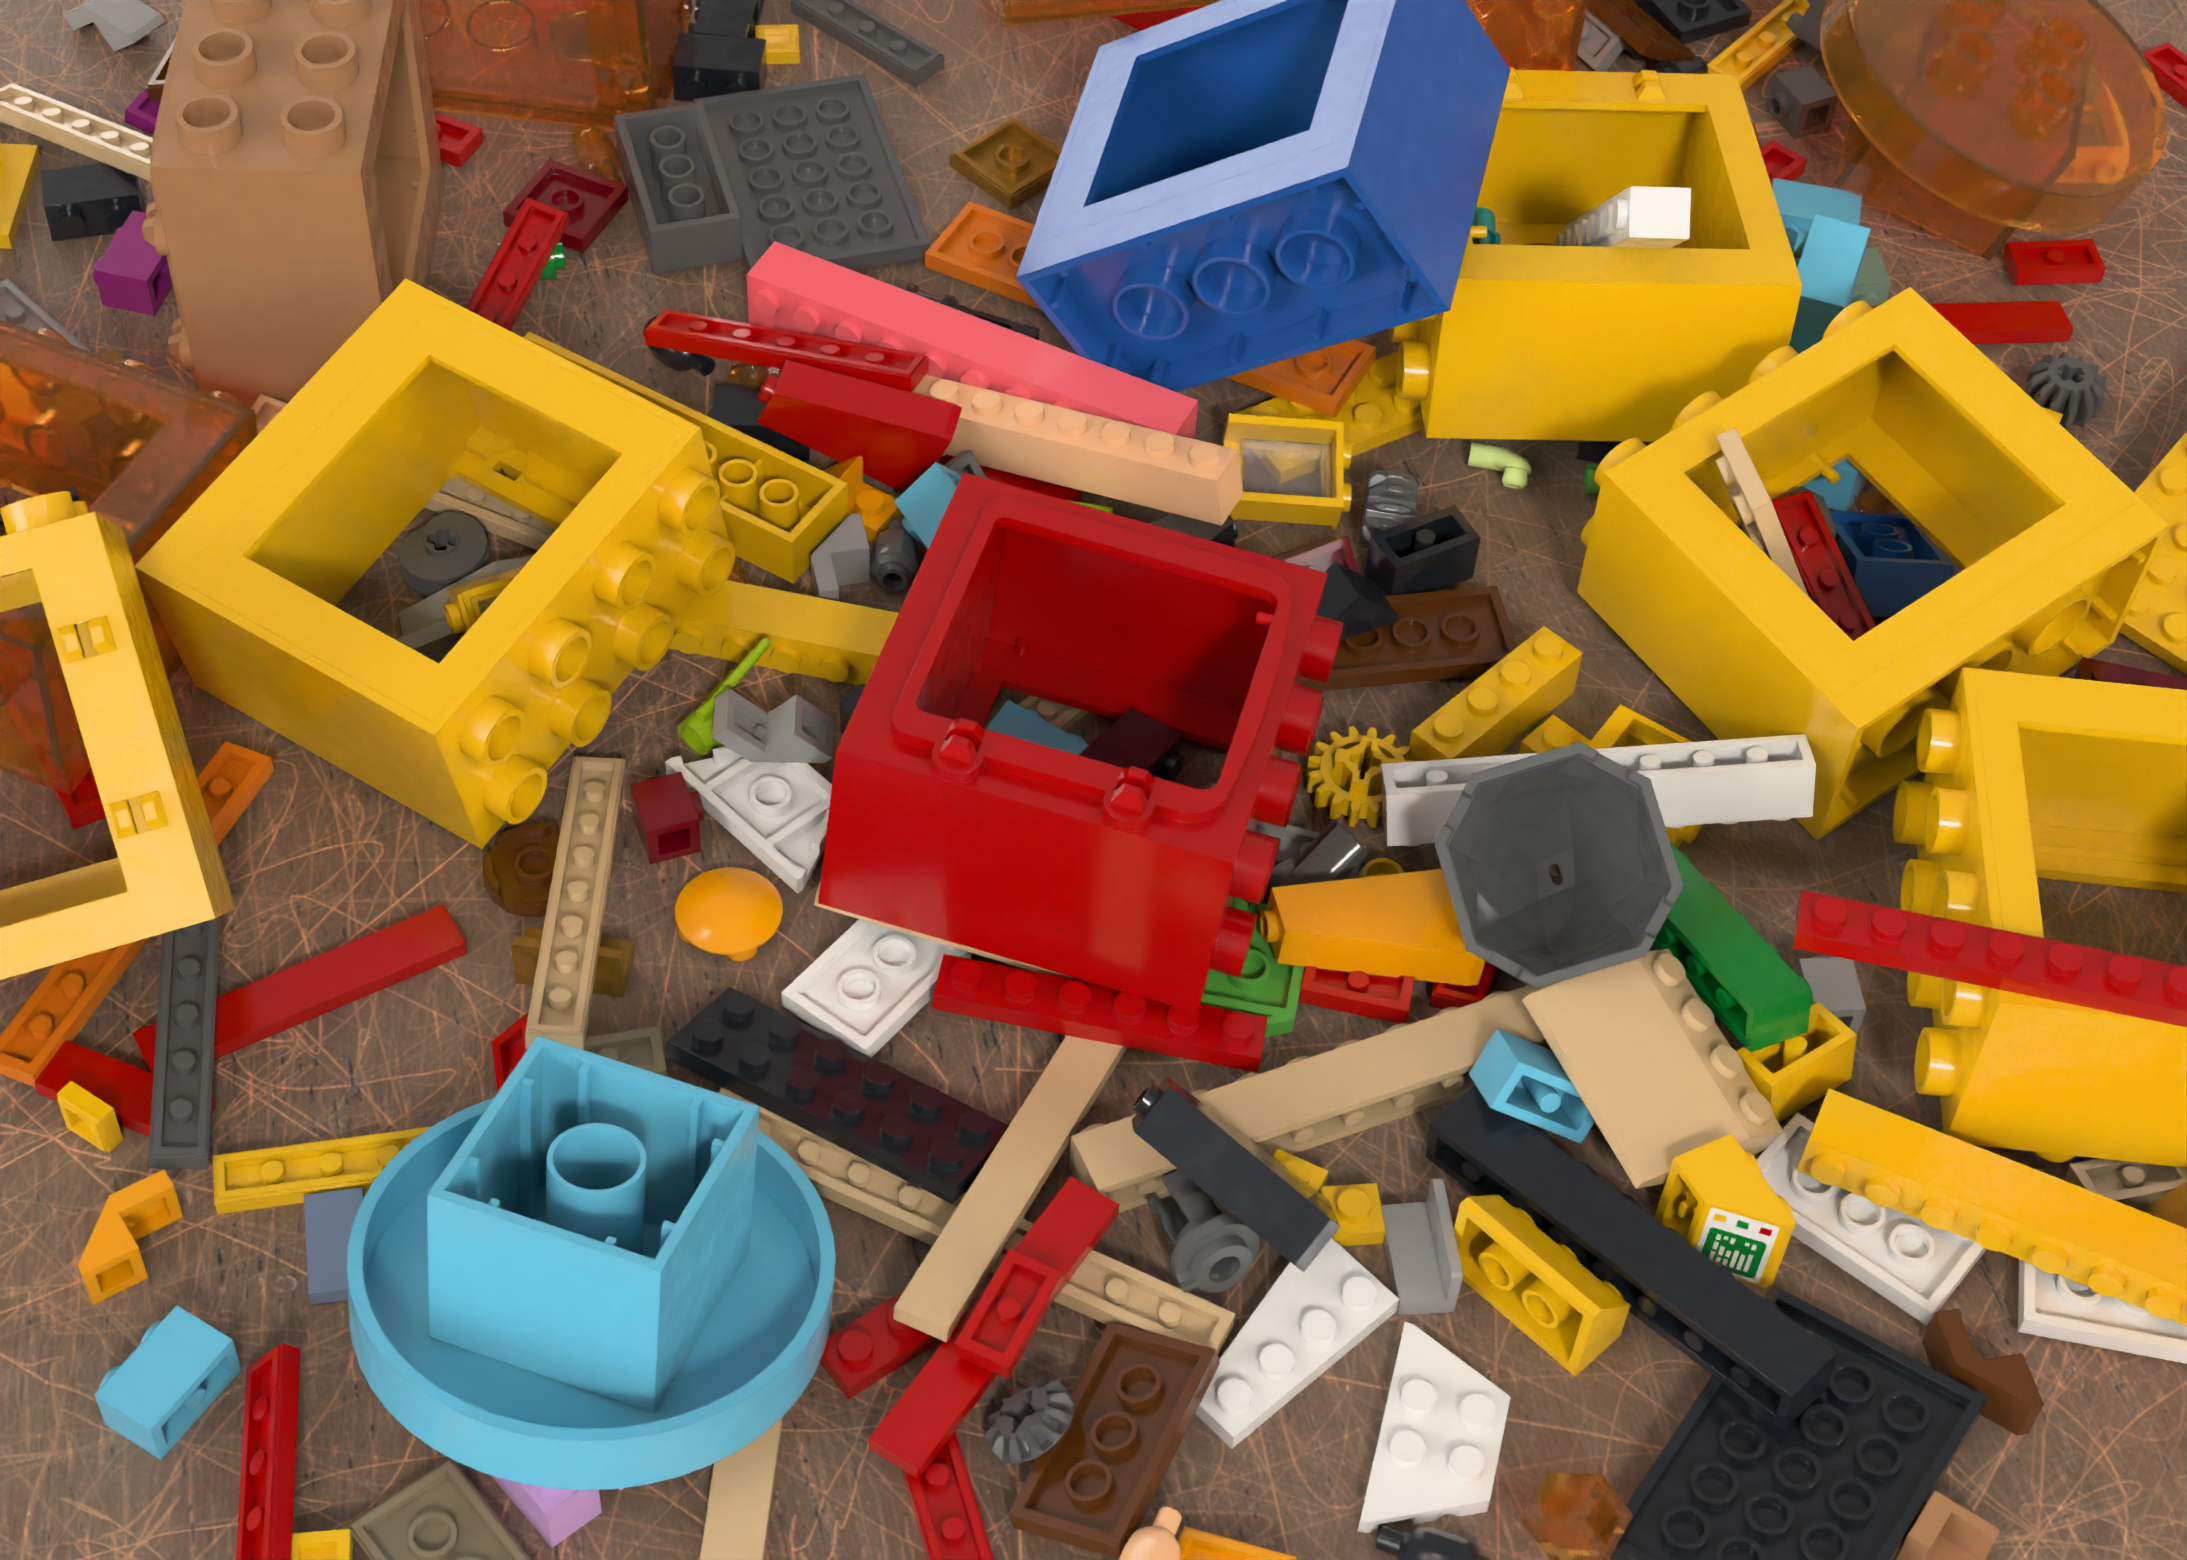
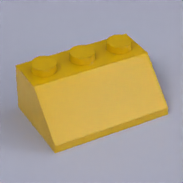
M1500 1195L1469 1196L1460 1203L1454 1232L1463 1271L1462 1280L1576 1377L1621 1336L1630 1305L1623 1299L1616 1287L1607 1281L1598 1279L1579 1263L1576 1255L1568 1247L1555 1243L1536 1227L1533 1219L1524 1210L1511 1206Z

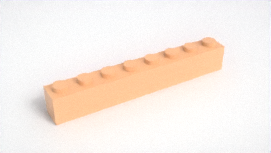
M925 375L912 391V393L954 403L962 407L952 441L942 456H946V453L956 457L960 453L971 450L978 464L1221 526L1243 495L1237 449L930 375Z

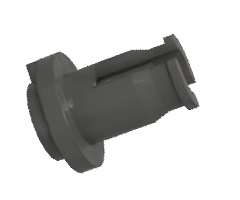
M1180 1170L1164 1176L1162 1181L1176 1202L1165 1205L1158 1198L1153 1197L1148 1200V1206L1156 1216L1161 1217L1163 1229L1175 1245L1170 1258V1271L1184 1293H1218L1233 1287L1246 1276L1257 1257L1260 1246L1258 1235L1233 1214L1223 1215L1212 1198Z

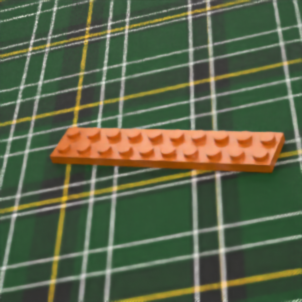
M969 201L924 253L925 267L1042 310L1016 279L1035 224ZM1352 339L1225 378L1282 399L1293 401L1335 418L1375 362L1376 347Z

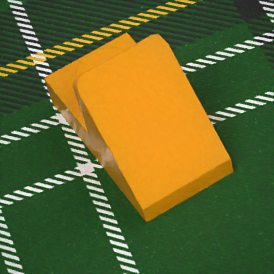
M862 456L853 457L822 470L848 483V516L861 512L867 540L875 543L879 533L887 530L890 520L903 516L894 503L897 498L863 482Z

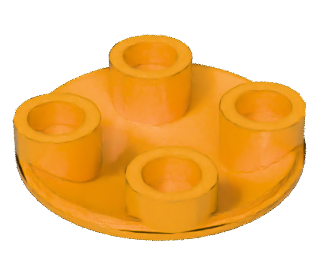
M736 867L713 869L698 875L682 889L675 904L677 932L683 941L710 953L727 955L734 961H746L752 958L757 952V947L767 942L775 934L783 915L782 899L776 887L764 876L748 869Z

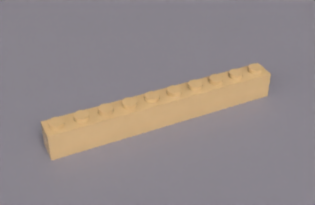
M1527 985L1509 992L1497 991L1488 995L1482 1001L1461 1008H1445L1433 1017L1412 1024L1400 1023L1392 1026L1382 1034L1360 1041L1356 1039L1348 1040L1333 1050L1312 1057L1300 1056L1290 1060L1282 1067L1260 1074L1255 1072L1248 1073L1239 1077L1233 1083L1209 1091L1206 1089L1196 1090L1190 1094L1272 1157L1277 1148L1289 1154H1295L1458 1099L1475 1085L1469 1072L1497 1028L1552 1050L1522 1001L1528 994L1550 985L1537 989ZM1135 1113L1130 1117L1109 1124L1097 1123L1090 1125L1080 1133L1071 1136L1069 1168L1074 1178L1119 1203V1213L1147 1204L1148 1200L1153 1197L1162 1199L1171 1196L1162 1178L1167 1174L1179 1171L1177 1167L1134 1133L1132 1119L1136 1116Z

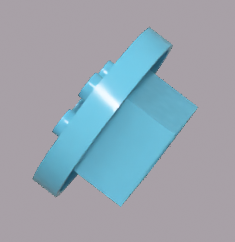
M537 1035L494 1098L451 1115L412 1140L390 1160L364 1196L353 1221L347 1252L348 1316L352 1345L368 1384L385 1408L409 1432L428 1446L456 1462L475 1470L517 1483L570 1490L620 1489L648 1485L680 1477L722 1460L764 1434L793 1406L814 1376L824 1353L830 1329L836 1254L834 1236L827 1211L817 1190L800 1166L785 1150L766 1134L758 1130L760 1106Z

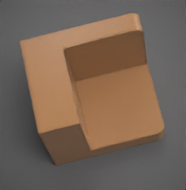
M1935 1490L1909 1532L1896 1560H1985L2000 1530Z

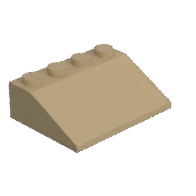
M1669 949L1648 951L1646 957L1555 983L1528 994L1522 1000L1635 1189L1665 1184L1674 1157L1730 1133L1733 1134L1744 1151H1749L1754 1157L1784 1133V1130L1773 1115L1771 1104L1756 1088L1744 1069L1740 1055L1729 1045L1715 1023L1711 1009L1701 1001L1686 977L1683 965L1672 955Z

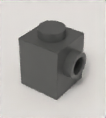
M1809 64L1774 76L1766 109L1794 139L1830 129L1839 94Z

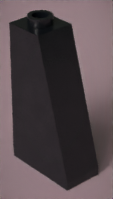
M1168 1076L1158 1087L1150 1083L1135 1100L1131 1107V1111L1136 1114L1132 1119L1134 1133L1301 1271L1304 1272L1340 1228V1224L1328 1199Z

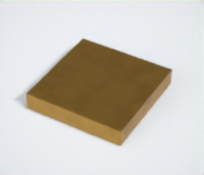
M1012 117L951 153L950 167L1012 210L1049 187L1062 150L1017 118Z

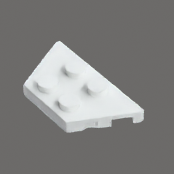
M728 747L712 749L713 758L683 764L682 757L677 756L665 761L666 775L682 772L688 791H698L703 809L796 893L804 889L825 849L832 789L831 783L808 763L750 762Z
M1407 1322L1404 1323L1358 1531L1363 1533L1377 1532L1379 1524L1411 1519L1413 1525L1437 1521L1438 1518L1447 1514L1460 1517L1487 1512L1491 1498L1511 1396L1417 1326Z

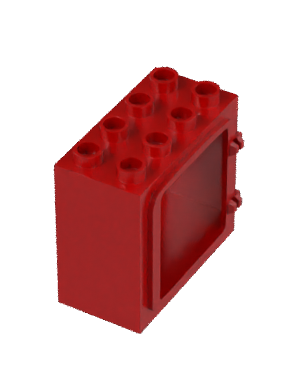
M963 472L836 749L818 904L1119 991L1139 995L1143 998L1171 1006L1175 1005L1198 1012L1211 971L1240 978L1258 914L1232 907L1234 898L1256 904L1264 901L1281 839L1256 832L1259 821L1279 827H1287L1303 772V767L1300 766L1301 763L1280 758L1281 751L1308 758L1325 698L1322 697L1323 691L1300 685L1301 679L1305 677L1322 683H1328L1344 627V622L1318 615L1328 573ZM1001 687L1116 720L1131 708L1185 733L1184 739L1226 750L1228 754L1218 783L1208 789H1196L1154 777L1148 770L1133 766L1128 768L1118 767L984 728Z

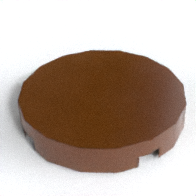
M546 822L522 824L503 832L496 838V845L491 848L489 853L487 849L483 857L484 887L491 900L508 913L524 917L546 916L560 836L558 825Z

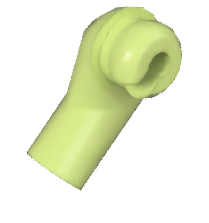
M1475 442L1471 444L1468 466L1504 472L1502 483L1508 488L1522 489L1527 485V475L1532 473L1527 459L1504 447Z

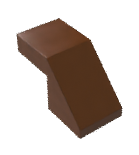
M1958 1309L1935 1312L1922 1340L1931 1367L1986 1396L1987 1400L1980 1415L2017 1436L2029 1434L2044 1404L2023 1353L1978 1360Z

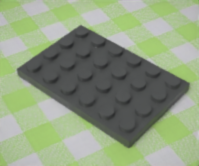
M865 74L694 99V103L703 102L741 216L743 259L748 272L774 241L850 270L925 258L924 253L929 249L930 241Z

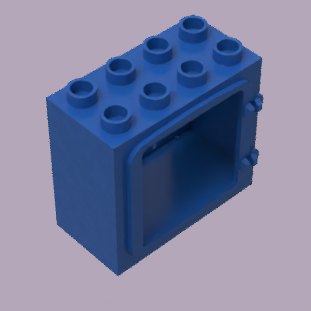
M1222 0L1099 46L1016 279L1079 356L1175 392L1449 311L1493 142L1510 68L1465 0Z

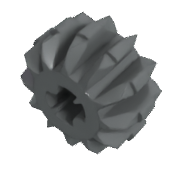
M2062 352L2058 358L2045 354L2042 361L2034 363L2025 381L2026 387L2024 392L2038 405L2063 414L2060 424L2066 430L2072 423L2084 427L2088 420L2095 418L2097 412H2100L2104 402L2106 378L2098 374V365L2085 364L2082 356L2074 359L2070 358L2065 352Z
M1387 469V471L1374 470L1370 474L1361 509L1359 537L1363 547L1369 548L1370 535L1414 520L1418 499V484L1413 475L1403 474L1402 471Z

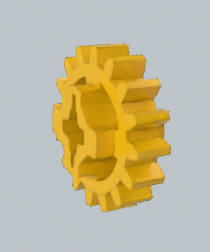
M1354 726L1349 727L1348 737L1344 738L1335 731L1330 732L1328 744L1318 741L1315 744L1314 756H1309L1306 776H1308L1307 792L1316 793L1314 802L1316 808L1328 805L1331 807L1330 819L1335 820L1343 814L1349 816L1348 823L1350 827H1355L1359 819H1366L1371 828H1376L1378 817L1382 816L1381 764L1415 762L1409 760L1410 747L1402 746L1396 749L1394 747L1395 735L1390 734L1383 740L1376 738L1377 731L1373 727H1370L1367 735H1359ZM1365 774L1364 779L1361 780V775Z

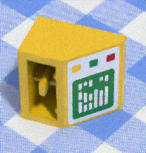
M1732 1133L1673 1158L1654 1216L1665 1227H1670L1680 1232L1688 1244L1711 1261H1716L1726 1266L1734 1278L1762 1288L1773 1284L1797 1223L1794 1220V1215L1788 1202L1782 1196L1775 1194L1762 1176L1759 1163L1754 1155L1749 1151H1744Z

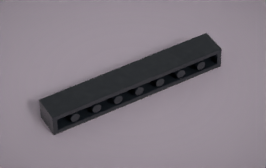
M1475 1085L1429 1123L1427 1159L1476 1196L1500 1195L1511 1206L1524 1210L1533 1219L1536 1227L1555 1243L1568 1247L1576 1255L1579 1263L1601 1281H1607L1616 1287L1623 1299L1630 1305L1629 1312L1782 1429L1785 1430L1829 1387L1837 1353L1829 1348L1823 1338L1812 1331L1803 1329L1783 1314L1772 1300L1765 1296L1757 1295L1734 1278L1726 1266L1719 1262L1711 1261L1688 1244L1680 1232L1673 1228L1665 1227L1645 1212L1634 1198L1619 1193L1599 1178L1589 1165L1576 1161L1557 1147L1547 1134L1541 1130L1533 1129L1522 1120L1490 1108Z

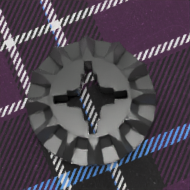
M1040 1377L1029 1388L1019 1384L1013 1396L1000 1399L1001 1409L992 1413L987 1418L990 1428L984 1438L995 1456L1003 1462L1023 1463L1032 1460L1053 1447L1067 1431L1074 1415L1073 1397L1059 1380L1049 1383Z

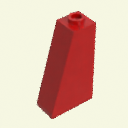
M789 360L785 361L777 377L771 374L767 375L756 399L764 403L757 420L758 423L840 463L856 456H862L863 474L903 493L935 462L939 461L952 441L962 411V407L954 403Z

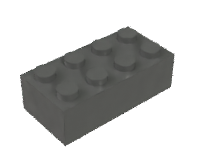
M703 102L614 115L617 156L626 186H628V193L653 274L743 260L741 216Z

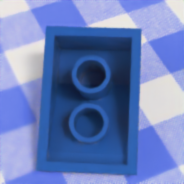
M1829 511L1837 530L1835 537L1837 546L1874 622L1878 621L1879 617H1892L1953 577L1954 563L1943 550L1938 548L1905 515Z

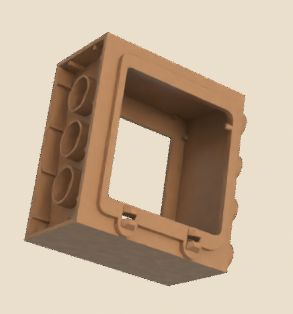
M186 0L167 70L152 140L150 174L154 202L147 206V219L143 221L142 232L144 240L155 247L157 255L167 257L180 316L172 324L173 335L169 337L168 347L170 355L181 362L183 370H192L195 383H198L209 436H213L210 423L251 408L260 394L289 403L405 278L428 289L444 193V180L420 0Z

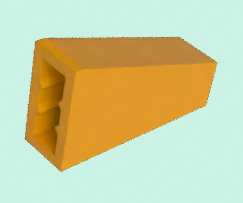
M1442 869L1272 887L1267 910L1260 912L1261 936L1265 943L1271 942L1277 964L1303 967L1314 966L1320 969L1345 972L1362 971L1370 975L1396 978L1400 975L1415 977L1414 980L1463 986L1478 985L1485 964V960L1466 951Z

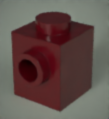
M682 772L655 776L645 781L630 784L633 819L650 864L701 852L699 822L704 821L703 806L698 791H688Z

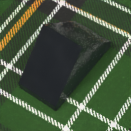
M1334 562L1325 571L1328 575L1318 615L1344 622L1340 641L1397 622L1398 614L1374 581L1337 562Z

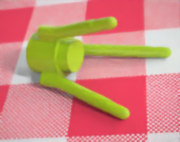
M763 638L737 668L732 669L721 680L705 701L678 724L679 735L695 753L705 756L713 748L726 747L712 738L715 697L727 689L733 690L769 648L771 645L769 638Z

